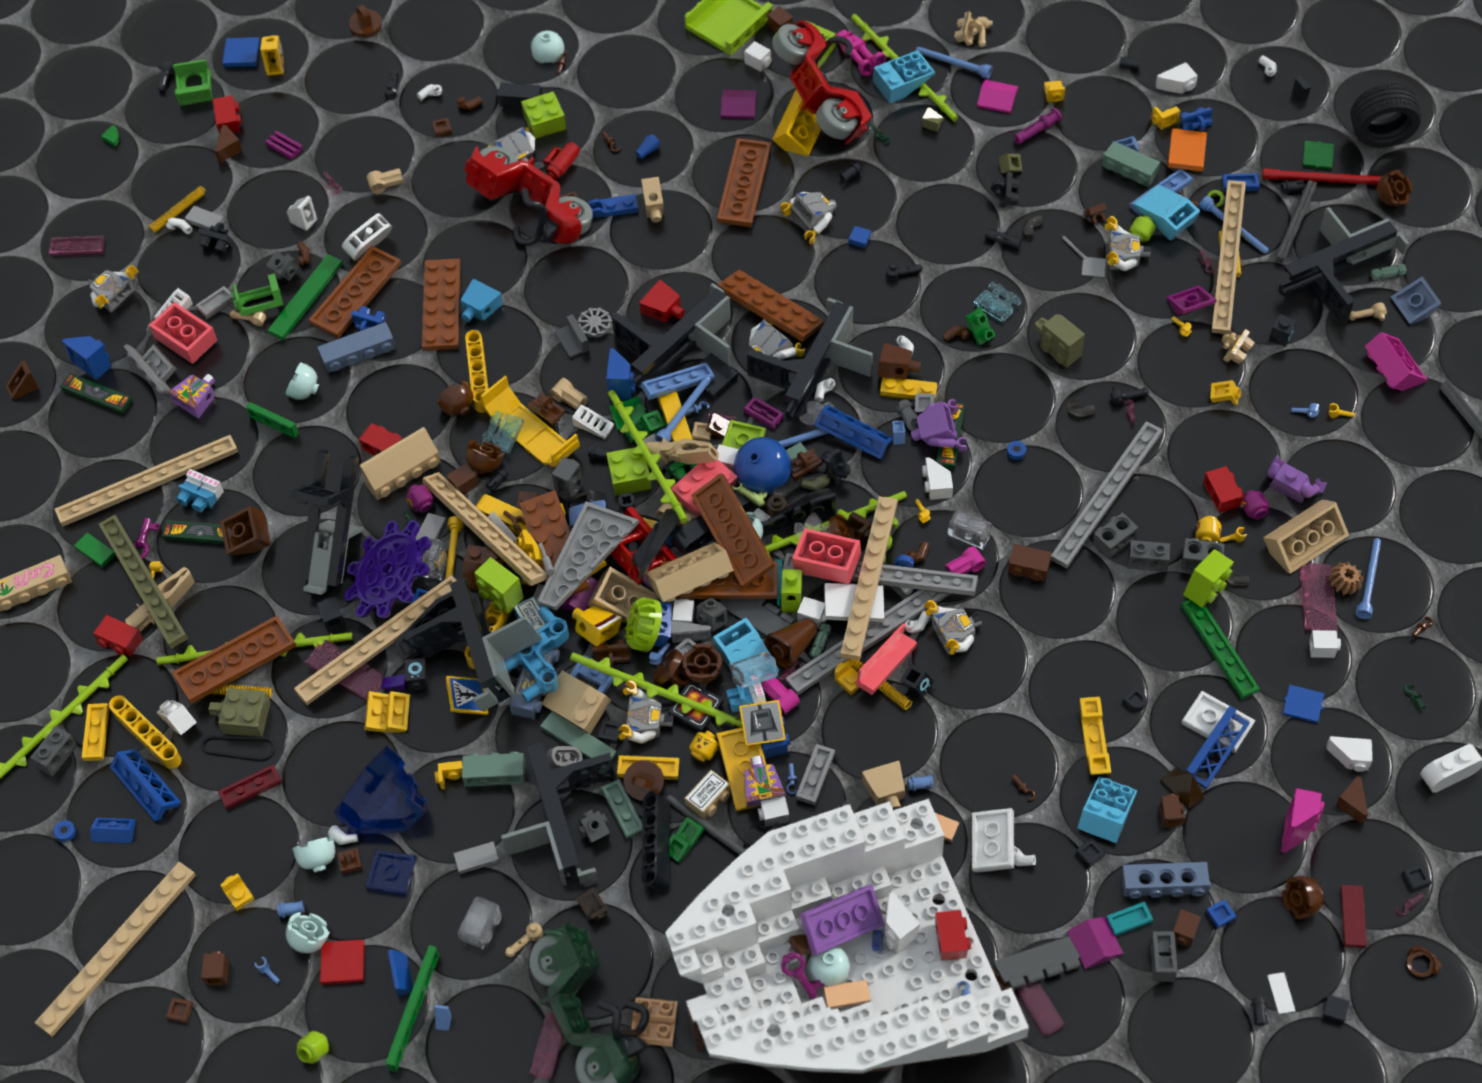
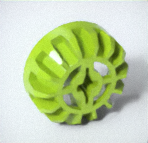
M642 597L632 604V609H629L630 615L629 618H626L628 622L625 627L627 632L625 639L632 649L648 652L654 646L659 635L662 607L658 600Z

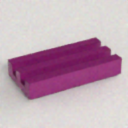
M278 131L274 132V136H270V140L267 139L265 141L268 147L291 160L303 149L301 144Z
M755 396L743 409L744 413L773 430L776 428V424L778 425L780 420L784 418V413ZM767 411L770 412V413H772L773 415H775V416H777V417L775 418L774 416H772V415H770L769 413H767Z

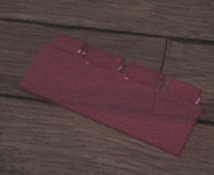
M1308 563V565L1301 566L1303 597H1305L1303 598L1304 614H1306L1304 616L1306 630L1337 631L1334 587L1330 586L1331 581L1328 580L1332 565Z
M325 640L322 645L318 644L305 661V664L319 671L345 651L341 648L337 651L338 646ZM365 663L338 684L367 700L369 691L377 692L382 686L384 674L374 668H371L367 673L370 666Z

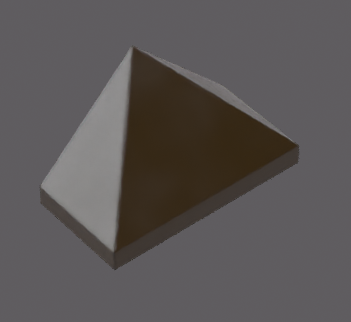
M1174 768L1160 780L1172 794L1178 795L1179 801L1188 810L1204 798L1191 772Z

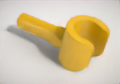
M1173 316L1171 320L1181 327L1179 329L1180 334L1188 337L1191 333V324L1188 322L1184 324Z
M1336 403L1329 405V416L1331 418H1336L1338 415L1355 416L1353 412L1339 410V406Z
M916 499L915 503L920 510V513L917 514L918 519L925 523L930 520V511L923 507L919 499Z
M1238 527L1234 534L1220 538L1219 543L1229 540L1244 541L1247 534L1241 535V533H1243L1245 528Z
M153 561L149 564L150 574L153 579L156 572L163 571V565L160 561Z

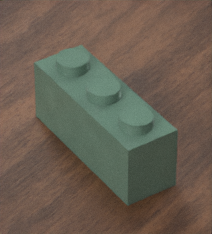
M1113 141L1103 156L1102 166L1149 187L1159 173L1160 161Z
M510 752L509 754L490 753L489 755L470 754L463 756L462 779L465 787L525 784L526 762L524 754Z

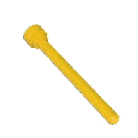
M452 516L448 519V528L451 534L445 579L451 575L453 576L458 532L463 528V521L457 516Z

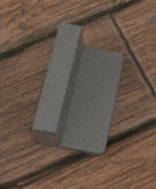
M574 315L567 316V326L556 330L555 334L568 357L573 358L590 350L588 339Z

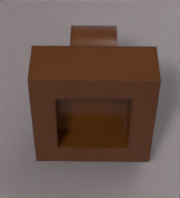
M1101 203L1088 208L1083 213L1085 218L1091 216V223L1095 224L1097 223L1096 216H1099L1101 221L1106 219L1102 211L1107 208L1105 203Z
M358 848L337 853L342 874L362 870Z

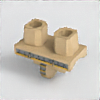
M970 11L966 12L964 18L958 19L957 25L960 31H956L954 37L958 43L965 41L967 46L972 45L974 35L982 31L983 24L978 19L974 20L971 17Z
M1247 329L1241 335H1238L1237 338L1235 333L1225 334L1222 337L1223 347L1225 349L1230 347L1223 358L1224 361L1229 362L1233 360L1240 364L1247 355L1240 350V347L1248 352L1255 343L1248 337L1250 332Z

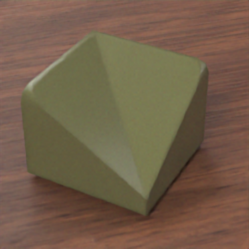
M927 107L922 117L921 127L938 132L944 118L933 109Z
M1005 154L999 157L1002 174L1022 171L1020 154Z

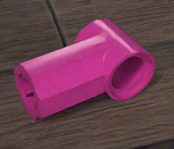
M973 546L966 549L959 558L947 563L945 569L947 572L966 574L970 571L977 572L986 565V560L977 548Z
M769 676L764 680L762 684L763 691L773 701L779 700L781 714H787L800 703L797 694L791 689L787 690L774 676Z

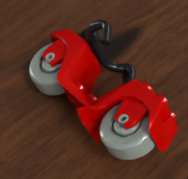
M804 20L797 21L794 25L786 24L781 26L774 35L772 44L775 52L781 59L796 65L790 73V80L804 102L800 109L801 112L808 109L811 113L816 114L819 127L833 138L845 139V145H848L855 138L861 137L868 129L866 125L872 116L857 91L829 86L826 75L817 66L818 62L834 43L845 45L844 58L849 59L853 48L852 43L842 36H834L826 41L824 34H821L813 24Z
M476 146L471 158L466 160L464 169L467 173L466 183L488 199L494 200L519 191L522 193L525 205L540 210L537 230L533 237L523 239L520 227H513L514 238L518 244L523 246L533 245L541 239L542 235L548 242L553 240L559 244H571L577 242L580 235L587 232L590 228L593 217L591 207L584 200L577 197L564 196L559 198V183L534 167L533 157L528 162L518 161L517 157L506 148L490 146L479 151L478 146Z

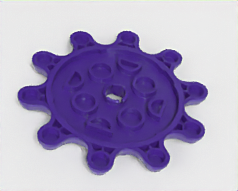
M389 521L385 526L384 535L379 540L368 536L363 541L365 555L360 561H354L348 566V574L355 575L356 579L355 583L345 592V599L348 601H355L360 598L359 606L356 609L358 617H367L372 609L377 607V616L388 618L395 601L400 599L402 602L409 603L413 600L412 584L418 577H424L429 573L428 565L422 562L421 558L432 545L431 540L427 536L416 540L420 530L417 521H410L401 532H399V526L395 521Z

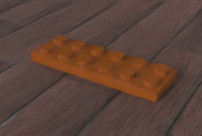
M737 138L717 216V223L752 227L771 150V142Z
M371 246L310 317L309 323L339 339L354 321L353 316H351L352 311H358L361 306H367L400 267L401 260Z
M460 259L425 260L422 325L423 351L459 349Z
M737 270L717 285L732 300L801 342L805 341L824 325L825 321L741 270Z
M720 473L691 494L718 545L726 550L734 570L733 572L742 587H747L776 566L724 474Z
M556 490L520 503L530 535L537 545L543 543L546 555L549 556L553 567L571 533ZM542 561L541 568L546 572ZM587 579L570 596L589 590L590 587Z
M661 561V566L671 561ZM773 561L776 565L774 568L745 588L740 585L732 571L727 577L716 578L709 585L698 586L694 588L693 592L678 595L676 599H777L778 562Z
M275 616L173 671L172 674L190 704L295 648L296 643L279 617Z

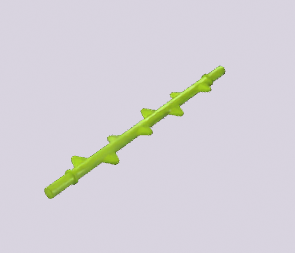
M856 14L852 15L851 19L860 27L861 31L865 32L862 38L863 41L873 40L882 49V53L886 55V58L891 60L899 58L886 45L889 40L888 36L879 38L868 27L867 23H864ZM925 82L919 86L921 89L919 96H928L953 122L958 119V116L949 108V105L944 103L946 100L945 95L937 96Z
M610 390L608 395L614 404V408L619 412L625 423L620 430L621 433H631L637 444L633 454L643 455L652 470L647 479L659 482L665 493L660 500L661 503H671L672 509L676 512L681 523H686L688 518L682 509L681 503L678 502L671 490V487L676 483L675 480L665 479L656 464L661 455L659 453L651 454L643 439L648 435L647 431H637L629 417L634 410L633 407H624L616 392Z
M902 491L887 498H894L900 501L907 498L905 491ZM870 499L869 505L854 510V512L866 518L867 513L876 510L878 501ZM839 509L837 511V514L843 515L847 519V521L849 515L852 513H847L842 509ZM829 521L817 526L806 524L805 528L822 532L829 528ZM803 531L784 539L773 535L772 544L765 546V548L770 553L790 544L797 546Z
M350 632L305 638L302 633H298L294 641L296 647L313 645L317 650H321L325 643L334 644V642L353 640V634ZM189 645L184 654L176 653V655L157 657L156 661L157 665L179 664L180 662L193 661L210 651L196 652L194 647Z
M572 653L570 660L585 665L589 669L592 668L612 676L614 686L616 687L624 681H634L637 687L647 690L648 698L660 695L680 703L682 713L684 714L695 709L715 717L716 725L718 726L728 722L732 726L742 727L741 719L738 716L734 717L712 708L711 700L708 699L703 703H699L679 695L678 685L674 684L668 689L644 681L643 673L641 672L631 676L611 668L610 660L607 657L600 662L576 653Z
M121 655L89 686L79 685L77 687L79 695L62 711L51 709L49 712L52 720L33 738L23 737V747L6 763L0 762V779L15 765L26 767L27 761L25 756L71 713L81 715L83 713L81 703L97 688H109L108 678L114 675L128 661L127 657Z

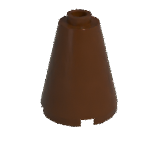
M805 618L768 634L764 638V645L770 651L772 659L778 666L782 668L791 667L817 634V626L814 621Z

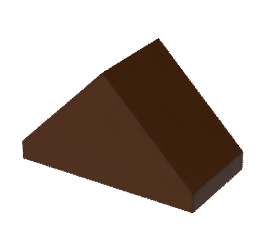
M222 125L215 148V154L220 163L242 151L239 139L226 125Z
M23 360L5 386L11 399H17L39 389L26 362Z
M1356 777L1341 794L1336 806L1359 823H1364L1368 816L1361 777Z

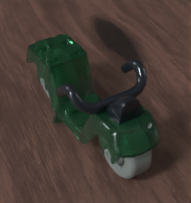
M565 923L555 929H546L542 933L548 935L539 939L531 950L529 958L530 970L539 983L549 987L547 998L540 1000V1004L552 1006L563 1034L570 1044L584 1046L580 1050L575 1064L579 1082L631 1083L639 1071V1054L649 1048L647 1043L638 1037L648 1025L650 1019L649 1010L643 1004L628 1000L626 1008L639 1012L641 1019L635 1029H620L622 1018L620 1009L614 1004L599 1000L597 1008L613 1014L612 1033H591L590 1023L581 1010V1002L575 996V993L600 967L599 955L590 943L589 933L583 928H575L573 924Z

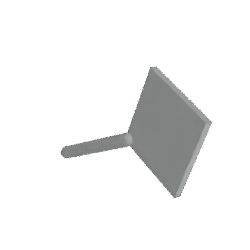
M1065 236L1062 237L1083 258L1082 276L1105 277L1106 259L1086 257Z

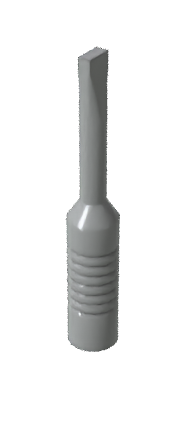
M539 543L546 573L552 575L554 569L550 558L546 555L543 543Z

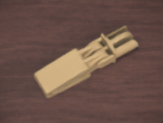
M663 438L662 442L645 443L651 454L659 453L661 455L659 460H663L665 464H668L669 460L685 464L716 462L719 458L718 451L708 442L690 439L667 442Z
M183 567L159 584L158 587L170 608H172L195 581L191 572ZM145 603L141 606L136 604L138 608L125 619L126 624L139 629L140 632L149 623L155 624Z

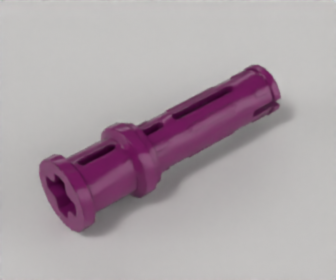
M1052 108L1048 114L1041 115L1038 121L1013 136L1015 142L1020 145L1038 132L1050 129L1051 125L1062 121L1061 113L1057 108Z

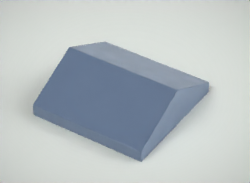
M1420 277L1391 296L1410 325L1429 318L1442 305L1423 277Z

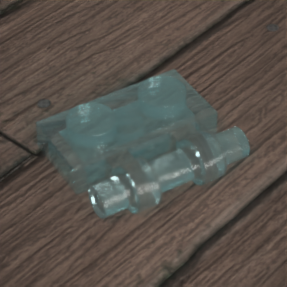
M991 282L989 288L993 291L989 292L985 289L974 300V305L982 307L983 311L1003 323L1014 312V307L1011 304L1020 305L1022 299L1018 298L1014 292L1005 290L1001 284ZM1001 295V296L1005 297L1006 299H1005V300H1002V299H1000L998 296Z
M496 411L489 421L491 424L488 430L483 434V441L489 443L493 441L492 444L500 447L501 452L510 454L524 424V420L507 413L504 419H501L503 413ZM497 426H500L497 434H494Z

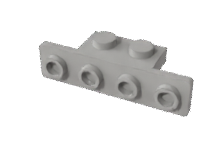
M126 344L124 348L128 351L127 355L137 362L136 366L141 371L147 374L146 378L150 382L155 383L156 390L163 395L165 393L170 395L169 391L171 389L165 382L176 371V368L158 346L152 345L142 356L136 348Z

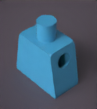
M473 279L461 298L462 310L464 311L461 314L462 319L470 322L473 317L481 321L488 318L503 305L501 292Z

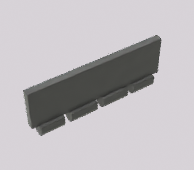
M765 599L720 600V603L727 608L729 613L740 620L747 618L752 626L765 636L795 623L796 620L786 612H783L779 617L782 610L770 602H767L763 607L766 602Z
M1068 936L995 960L993 964L1003 983H1008L1009 988L1013 990L1025 986V980L1028 984L1045 979V976L1049 978L1063 973L1064 970L1067 972L1081 966L1079 961L1081 957Z

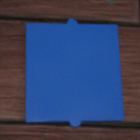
M1289 684L1287 697L1284 698L1283 715L1318 723L1320 711L1323 710L1324 693Z

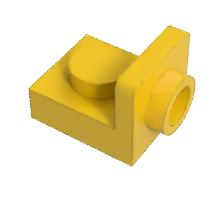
M1061 81L1044 82L1047 102L1064 101L1065 87H1062Z
M1156 106L1153 108L1152 122L1160 130L1179 122L1180 110L1176 106L1161 112Z
M1233 380L1211 383L1210 399L1213 403L1231 400L1233 405H1238V398L1241 397V392Z
M849 659L844 663L841 662L835 668V681L850 695L860 688L856 685L858 672L852 668V662Z
M463 762L438 763V771H435V782L440 784L441 790L445 789V779L455 780L462 777Z
M239 874L227 877L220 885L236 911L255 900Z

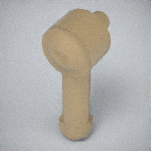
M978 17L979 22L983 24V29L979 33V47H985V30L992 26L993 21L988 20L987 17Z
M1376 303L1370 309L1351 311L1349 319L1355 320L1373 315L1375 318L1383 321L1385 320L1387 310L1384 303Z
M236 310L230 312L232 319L249 320L256 326H262L266 320L265 310L241 316V313Z
M538 923L529 924L526 934L511 947H507L505 950L506 956L513 957L516 952L530 941L541 939L543 936L541 926Z

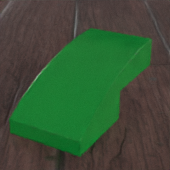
M658 410L642 415L640 419L633 421L637 431H647L648 435L646 437L666 427ZM625 433L630 443H634L635 440L631 433Z
M686 817L677 833H673L669 839V856L680 862L699 839L705 828L690 817Z

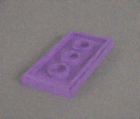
M872 884L865 885L799 914L812 955H818L884 926Z

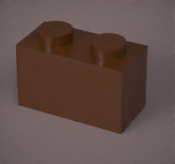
M1014 544L1009 560L1008 573L1018 577H1028L1035 581H1046L1052 552Z

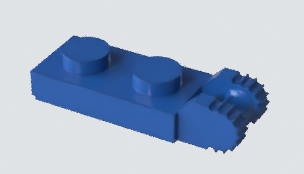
M636 194L601 200L594 199L588 202L592 209L593 217H609L638 212Z

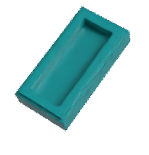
M1145 902L1106 916L1115 937L1151 924L1154 921Z

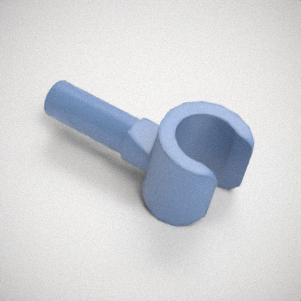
M1311 403L1309 408H1292V412L1307 413L1309 417L1314 418L1319 412V405Z
M666 642L658 653L651 652L649 663L659 665L670 643Z
M261 957L264 964L258 966L254 963L255 967L260 973H265L278 984L280 980L270 969L266 958Z

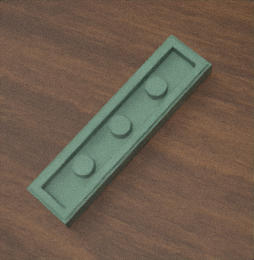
M553 711L540 725L543 731L567 746L577 747L582 755L588 759L610 753L613 759L617 754L616 750Z

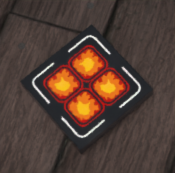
M689 681L680 694L699 703L709 699L712 701V708L717 710L723 704L722 698ZM674 702L668 711V714L673 715L674 718L700 732L705 730L713 716L695 709L684 714L682 713V706L678 702Z

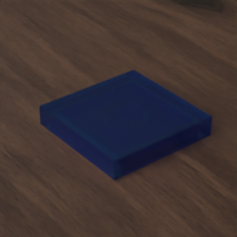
M376 849L366 883V890L407 896L417 860L416 856Z

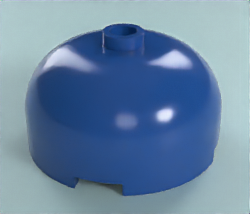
M757 437L747 441L739 448L734 458L733 467L734 473L738 476L737 480L743 487L757 494L767 492L768 495L787 482L791 473L792 462L788 452L779 442L768 437Z

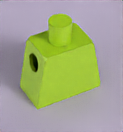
M782 570V612H798L802 602V570ZM789 596H795V600H789Z

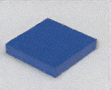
M226 38L223 66H257L260 38Z

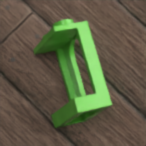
M206 59L173 64L177 85L175 94L179 106L213 100L210 69ZM192 75H198L202 78V85L186 87V80Z
M275 273L268 275L269 286L238 293L236 284H233L234 291L231 292L236 311L240 310L241 316L283 305ZM269 295L274 297V300L251 307L242 306L244 303Z

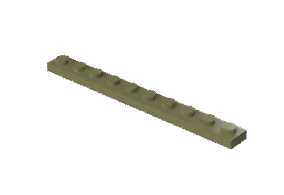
M113 515L99 523L100 528L170 648L172 649L189 639L117 516Z

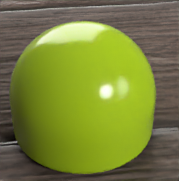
M1212 190L1207 195L1211 198L1213 196L1220 197L1219 203L1215 204L1216 207L1222 206L1225 202V196L1219 190Z

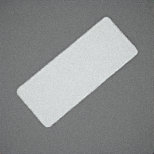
M493 511L487 518L514 542L517 537Z
M1282 972L1268 975L1278 1013L1295 1011L1285 974Z

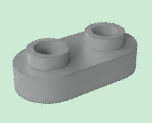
M557 746L548 750L547 760L550 766L559 768L582 761V753L575 746Z

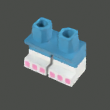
M189 469L184 484L178 486L180 493L177 500L179 504L187 506L190 500L194 501L192 504L193 509L201 513L206 507L212 508L224 491L220 481Z
M759 677L751 678L752 684L744 686L739 682H735L736 688L726 690L732 713L740 712L739 706L766 702Z

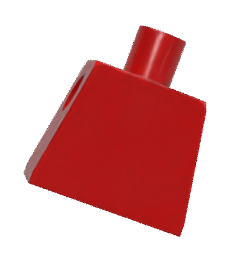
M661 280L639 302L641 314L664 323L668 322L672 316L681 319L685 314V310L681 308L679 294Z

